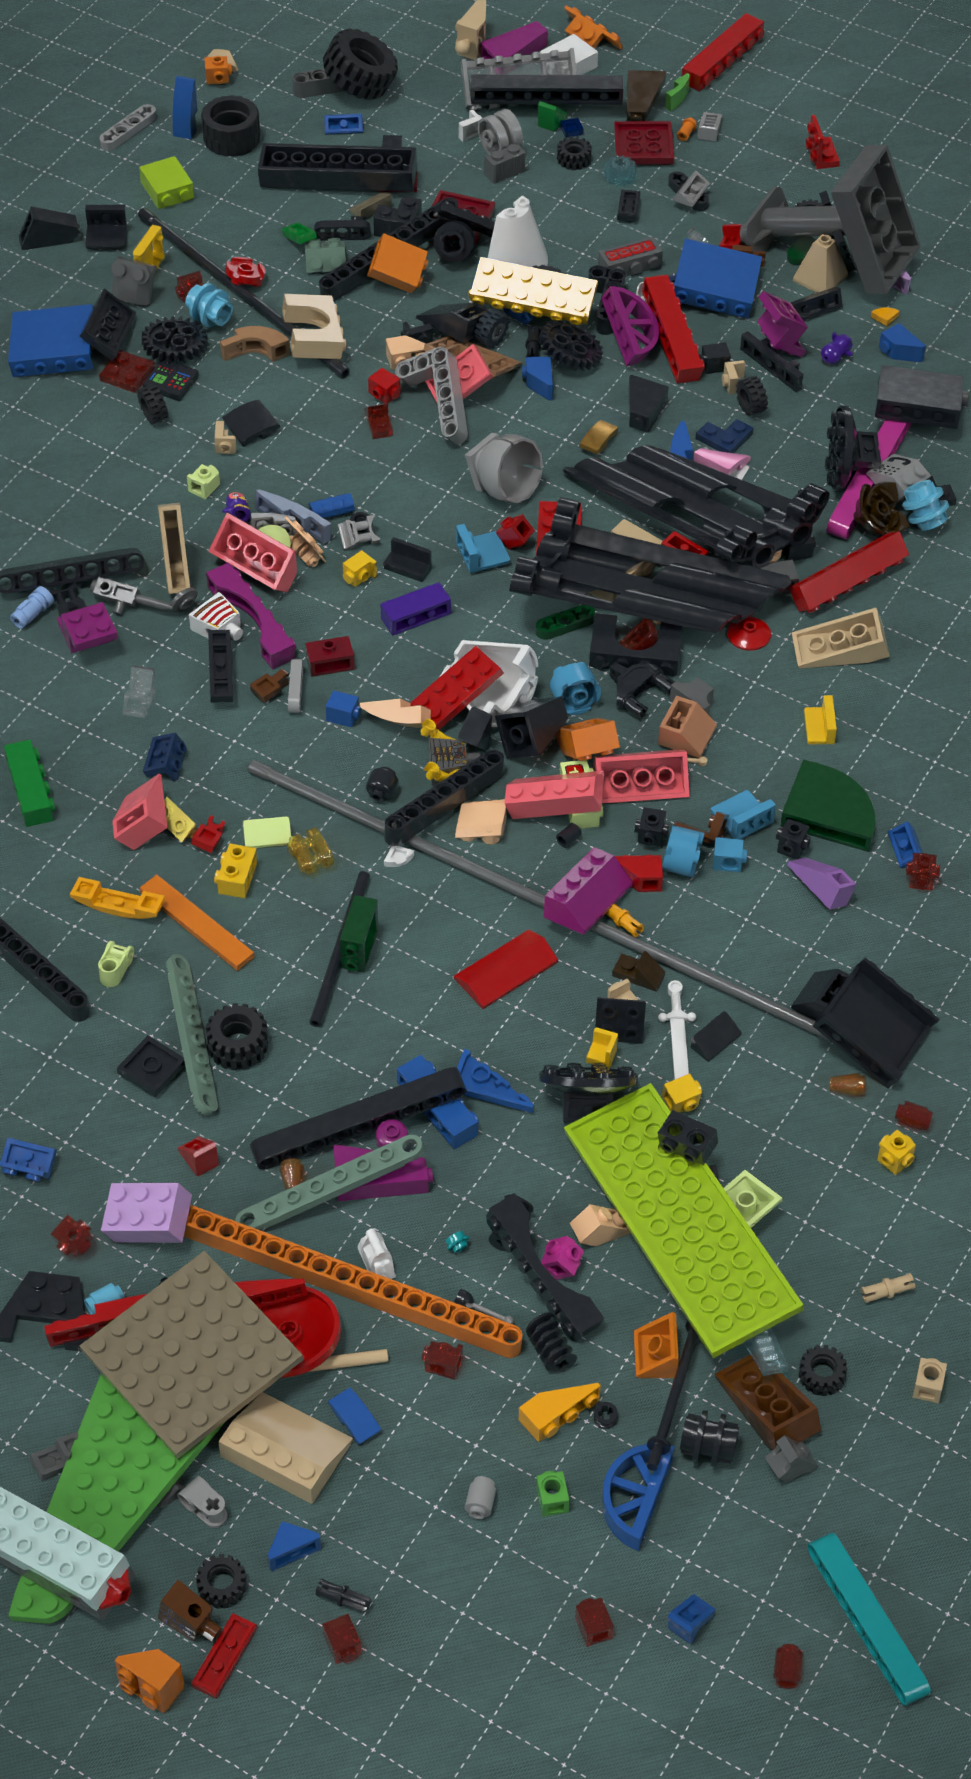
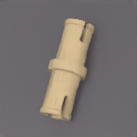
M908 1273L907 1275L890 1280L889 1278H884L880 1283L861 1287V1293L868 1294L862 1296L864 1302L869 1303L884 1297L893 1298L894 1294L915 1289V1283L909 1282L914 1280L911 1273Z

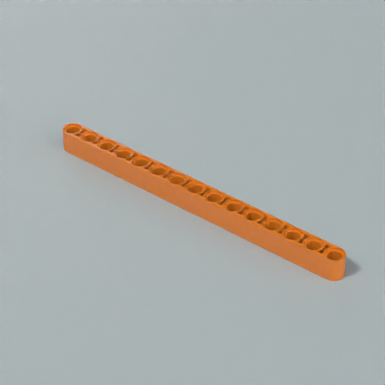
M190 1205L184 1237L295 1279H304L306 1283L503 1357L515 1358L522 1351V1331L513 1324ZM324 1269V1271L318 1272L316 1270ZM367 1286H368V1287H372L371 1289H363L364 1287H367ZM390 1295L395 1296L394 1298H387ZM412 1304H417V1305H419V1306H418V1307H411L410 1305H412ZM436 1313H442L443 1315H442V1316H435L434 1314H436ZM459 1322H466L467 1324H466V1325H459L458 1323H459ZM483 1331H490L491 1333H490V1334H483L482 1332H483ZM507 1340H514L515 1342H514V1343H507L506 1341H507Z

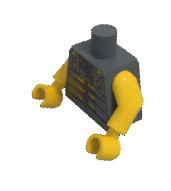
M426 719L421 724L423 727L421 735L425 737L430 735V762L424 767V771H427L426 778L431 780L432 786L437 785L480 756V752L466 753L465 741L456 740L435 729L436 724L433 720Z

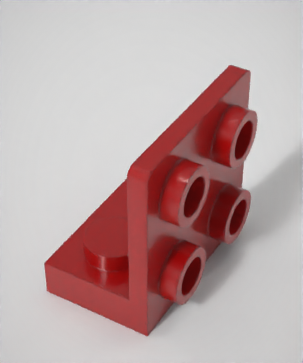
M811 115L810 122L807 124L809 138H806V148L810 150L811 162H814L816 169L839 167L840 160L831 136L823 137L816 116Z

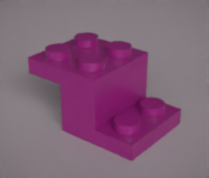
M763 291L759 299L766 311L757 321L762 328L761 332L770 339L769 343L774 349H782L790 356L794 354L802 357L806 350L798 339L807 330L808 326L790 302Z
M103 602L64 613L57 617V624L71 654L111 642L118 638L116 628Z

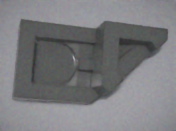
M77 1432L58 1438L54 1446L30 1455V1462L41 1481L63 1471L66 1461L70 1458L73 1443L77 1440Z

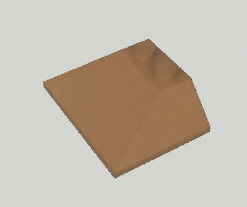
M447 336L425 344L424 350L427 352L437 347H444L456 357L474 343L469 341L460 343L455 338ZM474 344L494 376L487 382L522 365V362Z

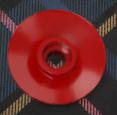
M748 617L738 624L731 622L727 630V637L735 647L746 651H754L765 647L769 643L771 630L761 619Z

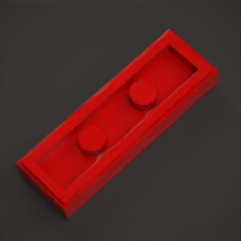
M232 1613L191 1683L192 1688L217 1699L256 1632L257 1624Z

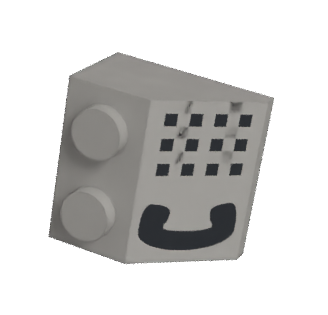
M892 454L882 461L880 469L872 468L866 473L875 485L881 482H896L898 491L897 503L905 498L904 491L908 487L927 480L931 476L918 459Z

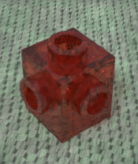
M913 853L912 861H907L906 875L910 876L909 888L933 890L934 879H939L940 865L936 864L937 855Z
M68 1214L51 1233L52 1238L58 1242L56 1247L66 1256L70 1253L74 1257H77L79 1253L83 1255L92 1245V1242H90L92 1235L89 1233L91 1228L81 1219L76 1222ZM72 1236H77L76 1239L70 1240Z

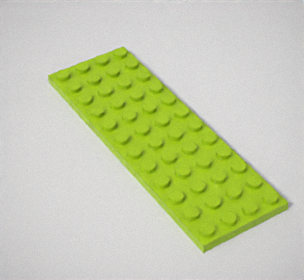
M649 1083L565 1126L564 1131L712 1358H715L804 1310V1305L706 1163L704 1166L696 1162L691 1163L683 1156L674 1152L668 1153L660 1147L657 1132L671 1111L653 1085Z

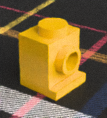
M362 550L343 563V578L354 587L367 581L369 577H377V561Z

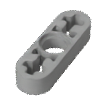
M291 659L288 696L289 713H300L303 659Z

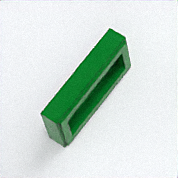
M298 222L281 229L283 236L298 244L317 238L316 231Z

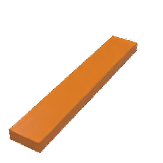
M157 874L140 887L141 894L143 891L164 895L166 899L161 910L235 970H240L255 957L251 949Z

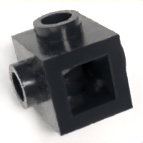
M643 808L641 820H636L634 833H638V843L661 846L662 837L667 838L669 824H666L667 811Z
M788 819L784 827H779L776 834V839L778 840L777 853L796 860L799 859L803 851L808 849L811 837L808 836L809 826Z

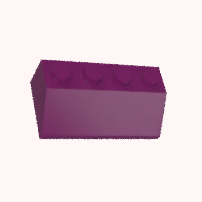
M593 847L545 895L543 917L584 935L632 887L633 882L614 855Z

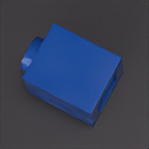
M333 690L325 706L326 721L352 728L355 719L358 720L362 711V708L359 706V697Z

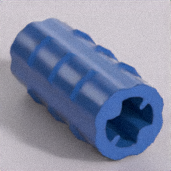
M350 493L339 494L338 496L322 500L318 499V501L308 504L309 510L324 519L355 511L354 501Z

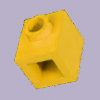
M689 1073L665 1083L661 1096L670 1111L674 1110L679 1113L682 1111L689 1112L699 1105L702 1088L697 1080L694 1081Z

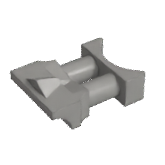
M375 515L366 516V521L355 522L346 520L338 524L343 550L352 549L359 545V543L371 541L372 545L380 543L381 538L376 536L371 528ZM368 529L369 532L363 534L357 533V531Z

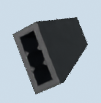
M31 206L19 234L21 249L29 250L72 243L75 235L77 236L80 230L76 215Z
M629 376V427L649 433L668 402L669 386L638 376Z

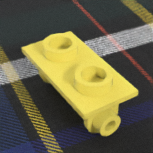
M166 797L164 802L167 829L181 842H184L186 837L192 839L197 831L196 823Z

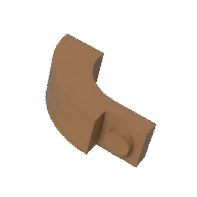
M241 327L234 330L235 336L220 341L221 357L224 361L246 353L263 354L272 362L290 355L289 339L279 331L268 327Z

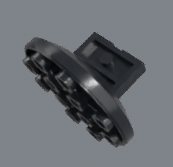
M841 405L837 408L836 412L832 411V427L828 426L827 439H830L829 456L825 458V469H834L833 472H827V484H833L831 487L834 491L844 490L851 478L854 467L880 469L881 466L877 432L857 431L849 406Z
M567 1063V1067L558 1068V1065H544V1070L539 1072L540 1082L563 1092V1122H575L613 1102L614 1093L638 1084V1074L635 1073V1070H632L633 1067L619 1066L618 1069H610L604 1063H591V1067H583L581 1063Z

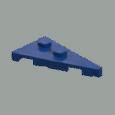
M464 1049L457 1068L467 1089L465 1096L533 1113L534 1103H531L527 1096L523 1093L518 1094L510 1087L508 1081L498 1073L491 1071L484 1062L479 1063L471 1056L469 1050Z

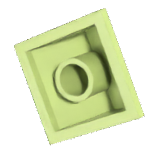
M746 1170L724 1187V1190L750 1228L782 1202L781 1196Z

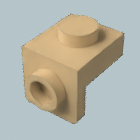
M744 360L724 363L722 384L724 387H727L729 394H737L736 384L738 379L744 378Z

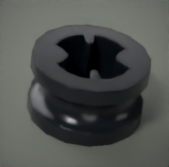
M601 1402L595 1407L593 1418L596 1426L602 1429H610L616 1424L618 1413L615 1405L610 1402ZM601 1412H607V1415L610 1414V1419H604V1416L601 1417Z

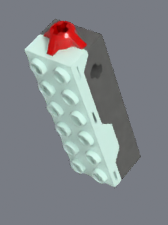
M0 1487V1563L101 1621L104 1620L113 1606L122 1605L128 1600L131 1594L130 1583L134 1579L135 1574L123 1554Z

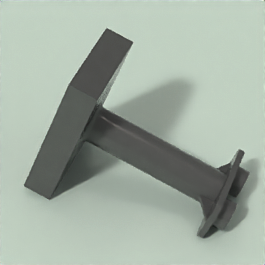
M866 145L831 191L835 206L789 207L782 188L773 187L766 197L760 201L749 219L741 226L740 239L744 246H753L752 251L764 252L776 237L821 236L822 234L834 236L833 232L840 229L842 235L847 237L866 294H887L921 247L887 145Z

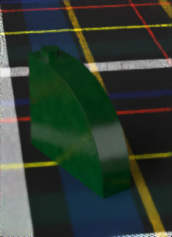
M803 759L782 811L780 826L784 827L787 820L790 819L809 826L808 835L869 852L875 828V812L867 793L855 780L845 773L832 767Z

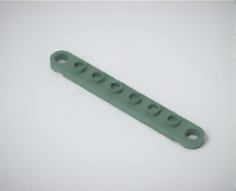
M173 954L167 960L166 968L169 971L168 980L190 1091L193 1093V1105H196L194 1106L195 1109L198 1108L197 1111H201L202 1115L209 1116L218 1109V1102L191 969L188 961L183 956Z
M417 1135L404 1136L243 1209L237 1214L235 1221L242 1224L245 1218L248 1219V1217L251 1218L252 1216L255 1219L249 1225L250 1227L258 1230L269 1228L399 1169L410 1161L418 1160L422 1153L424 1154V1144ZM410 1143L417 1144V1147L414 1151H405L408 1147L407 1145H410Z

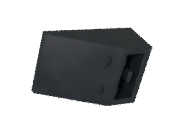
M476 302L438 305L416 315V319L422 321L424 325L430 324L442 334L455 338L457 342L465 343L475 338L476 324L479 323L480 317H483L482 314L484 312L487 313L488 308Z

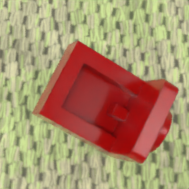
M723 225V239L719 246L732 249L733 245H743L740 239L742 225Z

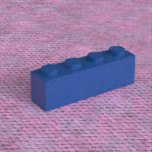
M419 1055L397 1068V1083L403 1085L436 1072V1068L431 1061L427 1062L422 1055ZM462 1098L422 1112L453 1150L478 1136L479 1119L473 1111L470 1112L465 1107Z

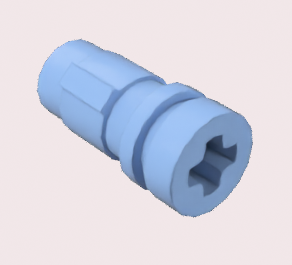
M39 586L28 596L29 599L22 602L15 612L10 615V619L15 626L22 629L37 617L40 612H44L54 603L52 594L46 588Z

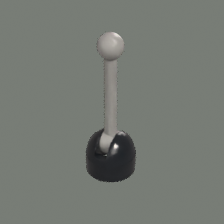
M464 1289L459 1290L454 1303L470 1309L474 1308L510 1324L514 1323L513 1317H505L474 1303L471 1293Z

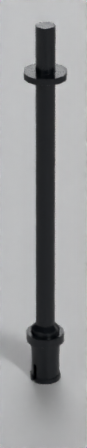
M688 1320L686 1321L685 1328L689 1333L657 1435L647 1441V1447L651 1450L647 1468L651 1471H656L661 1456L670 1452L671 1444L666 1439L698 1339L697 1333Z

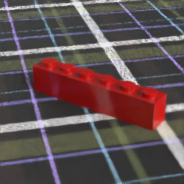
M745 13L682 68V76L687 73L690 75L689 87L700 92L716 77H719L726 68H729L734 61L739 59L742 54L751 49L764 36V21Z
M668 275L645 277L642 294L645 302L657 319L659 338L676 383L699 381L704 371V361L699 357L698 346L694 344L692 339V330L687 326L686 315L682 313L680 308V299L675 295L673 282H670Z
M900 531L890 532L790 586L789 590L798 611L807 610L808 613L818 610L820 608L819 605L823 602L826 604L836 600V595L852 591L854 585H861L870 581V576H877L886 572V567L901 564L903 562L902 559L908 556L909 552Z

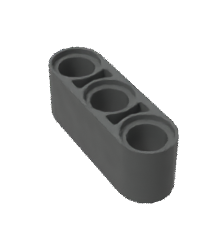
M324 68L298 72L292 76L293 94L298 98L344 91L339 89L338 85L330 80V76L326 75Z

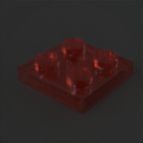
M119 350L116 358L113 361L110 360L99 374V379L101 382L136 393L154 370L155 362Z

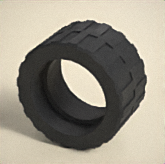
M229 95L215 98L204 106L201 113L203 141L210 151L218 155L233 157L249 153L257 147L260 142V122L258 108L253 102L241 96Z

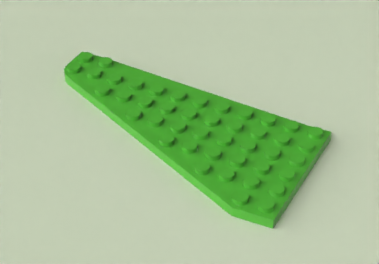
M101 1374L78 1430L77 1440L73 1443L70 1458L65 1463L47 1513L119 1552L223 1424L177 1459ZM21 1575L8 1616L11 1621L49 1624L62 1619L74 1605Z

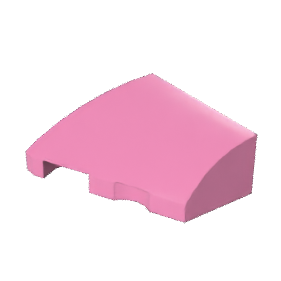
M704 448L694 452L695 462L728 475L735 469L740 471L751 459V456Z

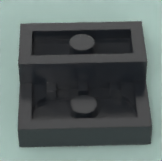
M259 399L243 404L222 417L244 447L260 435L265 439L280 427L279 423Z

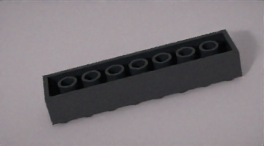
M263 143L258 164L260 187L413 192L417 172L416 147Z

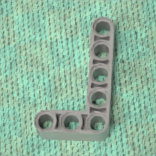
M437 347L400 362L395 369L396 376L409 386H414L434 378L442 434L454 444H462L467 439L468 432L456 357L444 347Z

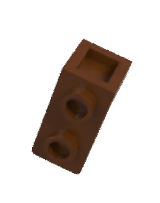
M716 812L715 815H712L708 823V828H711L709 832L680 821H675L673 826L704 832L703 841L713 844L716 837L722 838L729 814Z

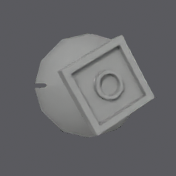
M491 433L465 454L475 489L480 492L486 490L490 496L508 503H519L528 499L539 485L543 470L523 465L527 464L543 468L542 453L535 441L517 434L499 436L496 433Z

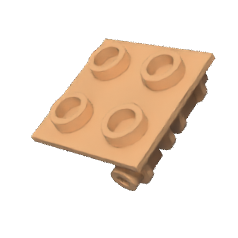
M286 516L285 519L296 532L290 536L292 540L290 548L295 550L299 558L309 567L317 566L320 559L326 563V560L321 555L324 551L316 544L314 538L308 532L306 533L296 520L291 522Z

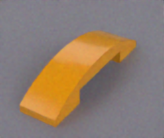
M82 877L77 879L70 892L72 899L90 908L115 916L136 919L156 917L166 899L164 895L143 891L141 896L102 888L100 881Z

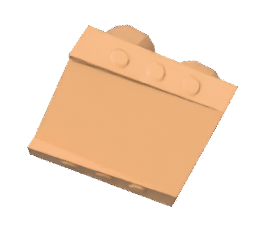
M505 799L462 803L455 838L469 842L476 838H482V841L486 844H496L503 837L507 818V808L504 804Z

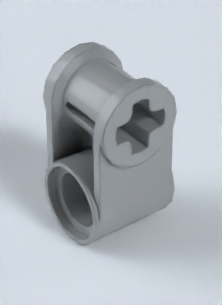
M197 1476L177 1494L181 1504L203 1521L206 1526L219 1528L227 1521L224 1498L212 1489L203 1478Z

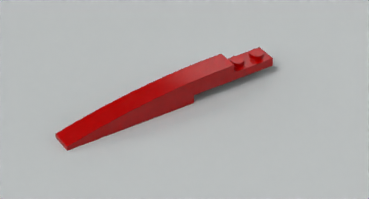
M304 1279L235 1282L257 1307L308 1296ZM147 1294L94 1304L96 1314H83L75 1319L58 1320L52 1324L45 1325V1333L50 1347L92 1337Z

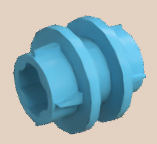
M211 283L202 286L196 284L188 292L185 301L191 318L201 322L202 325L208 328L216 325L223 326L227 323L234 308L232 303L229 302L228 293L218 289Z
M924 480L911 485L904 491L906 500L902 506L904 510H913V513L908 516V520L912 524H917L918 528L922 531L933 529L948 519L946 510L949 508V503L946 500L939 501L938 499L944 492L941 487H935L931 480Z

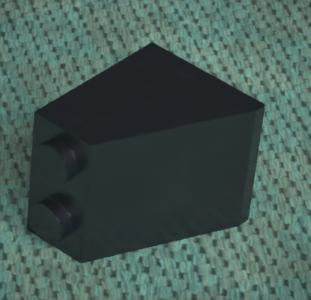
M562 696L530 700L495 715L506 759L536 756L543 753L568 719Z

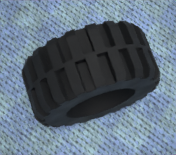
M350 28L335 34L323 56L325 73L327 76H330V80L336 83L339 89H343L347 94L355 95L356 98L370 100L383 96L398 71L396 56H393V51L387 47V44L381 42L378 37L372 36L366 31L362 32L360 29L352 30Z

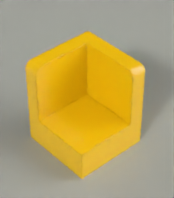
M596 1027L593 1031V1042L586 1057V1063H604L610 1068L617 1052L618 1034Z

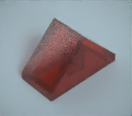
M644 618L619 643L631 650L648 649L657 642L658 632L652 620Z

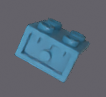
M465 524L456 526V544L470 573L510 563V557L501 539L496 534L497 531L473 536L471 531L468 532Z
M745 790L711 807V813L713 815L716 812L729 814L725 829L734 839H742L774 823L776 804L771 799L759 803L748 790Z

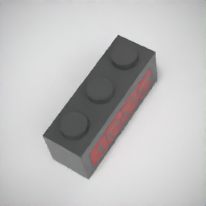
M653 237L599 251L598 265L622 269L626 272V276L661 267L663 251Z

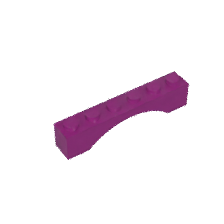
M228 562L206 572L207 587L212 594L215 595L220 592L233 606L247 613L255 621L261 632V656L272 670L290 662L291 659H295L296 644L293 638L286 635L283 626L274 620L272 612L269 609L266 610L261 598L255 596L248 582L245 583L237 569H234Z

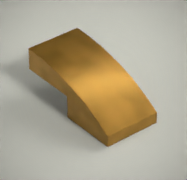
M600 420L587 432L579 447L598 454L606 449L608 440L617 435L619 427Z

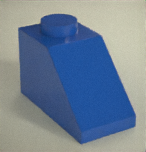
M899 323L881 332L879 349L891 359L922 362L924 361L926 345Z
M526 357V366H522V378H526V386L545 399L552 400L551 358Z

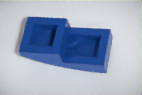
M351 1387L328 1401L341 1424H345L357 1445L382 1430Z

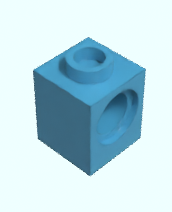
M716 837L713 870L741 872V864L746 863L747 849H743L744 840Z

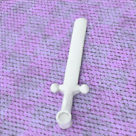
M676 980L668 984L672 1011L668 1014L660 1013L658 1015L660 1022L667 1020L671 1024L675 1079L689 1074L685 1021L693 1022L696 1020L695 1013L690 1012L686 1014L681 1010L680 995L682 994L683 986L681 982Z

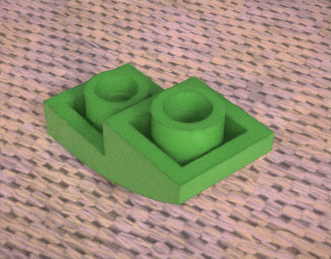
M688 73L676 79L673 85L674 88L666 93L665 108L670 112L678 107L688 94L690 80Z

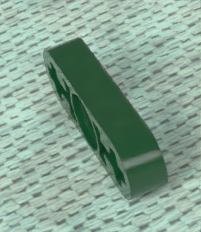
M579 605L541 618L536 623V635L540 639L548 640L589 626L594 623L595 609L590 606ZM567 619L570 620L571 623L565 625L560 623V621Z

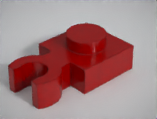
M214 816L208 818L207 825H200L191 840L192 845L210 853L213 852L221 840L225 821L223 820L218 825L214 824Z

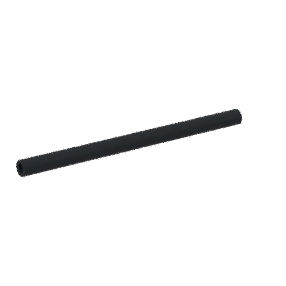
M360 871L309 1021L314 1027H320L341 966L340 937L354 895L364 896L370 878L368 872Z

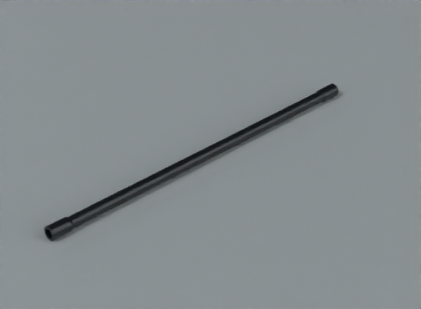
M144 207L139 210L138 217L149 226H160L163 236L292 337V330L297 329L289 322H284L282 316L244 286L233 284L225 271L161 222L147 208ZM318 358L342 379L349 375L350 369L338 359Z

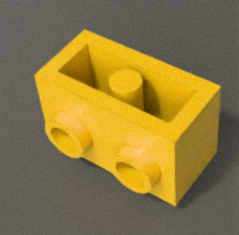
M229 843L227 851L223 852L221 856V868L216 870L214 883L218 887V894L246 898L258 863L256 848Z

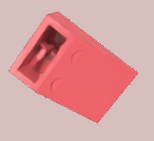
M157 774L128 794L113 819L114 839L132 850L137 849L168 828L161 774Z

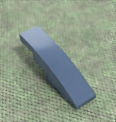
M260 489L256 491L255 508L258 511L295 517L306 533H310L323 544L330 541V522L293 501Z

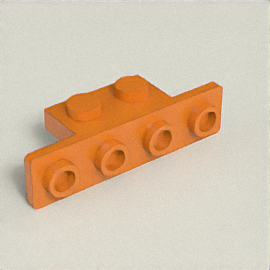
M567 5L564 7L567 14L573 19L565 29L569 36L575 34L594 49L602 39H605L620 50L622 49L621 38L616 33L612 32L610 34L602 24L596 25L591 17L581 15L582 13L577 8H570Z

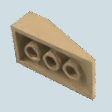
M877 608L792 632L799 669L870 663L890 657L883 623Z

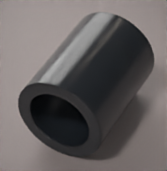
M570 823L556 835V840L562 847L567 848L582 835V831L578 825Z

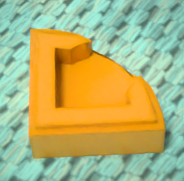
M888 307L878 308L871 312V318L888 326L899 317L900 311Z

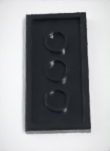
M104 288L100 292L79 337L113 361L121 348L136 312Z

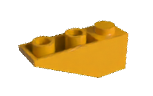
M593 1383L540 1392L519 1407L518 1420L538 1442L544 1438H551L556 1434L559 1427L566 1422H573L581 1411L586 1408L590 1409L598 1403L601 1385Z

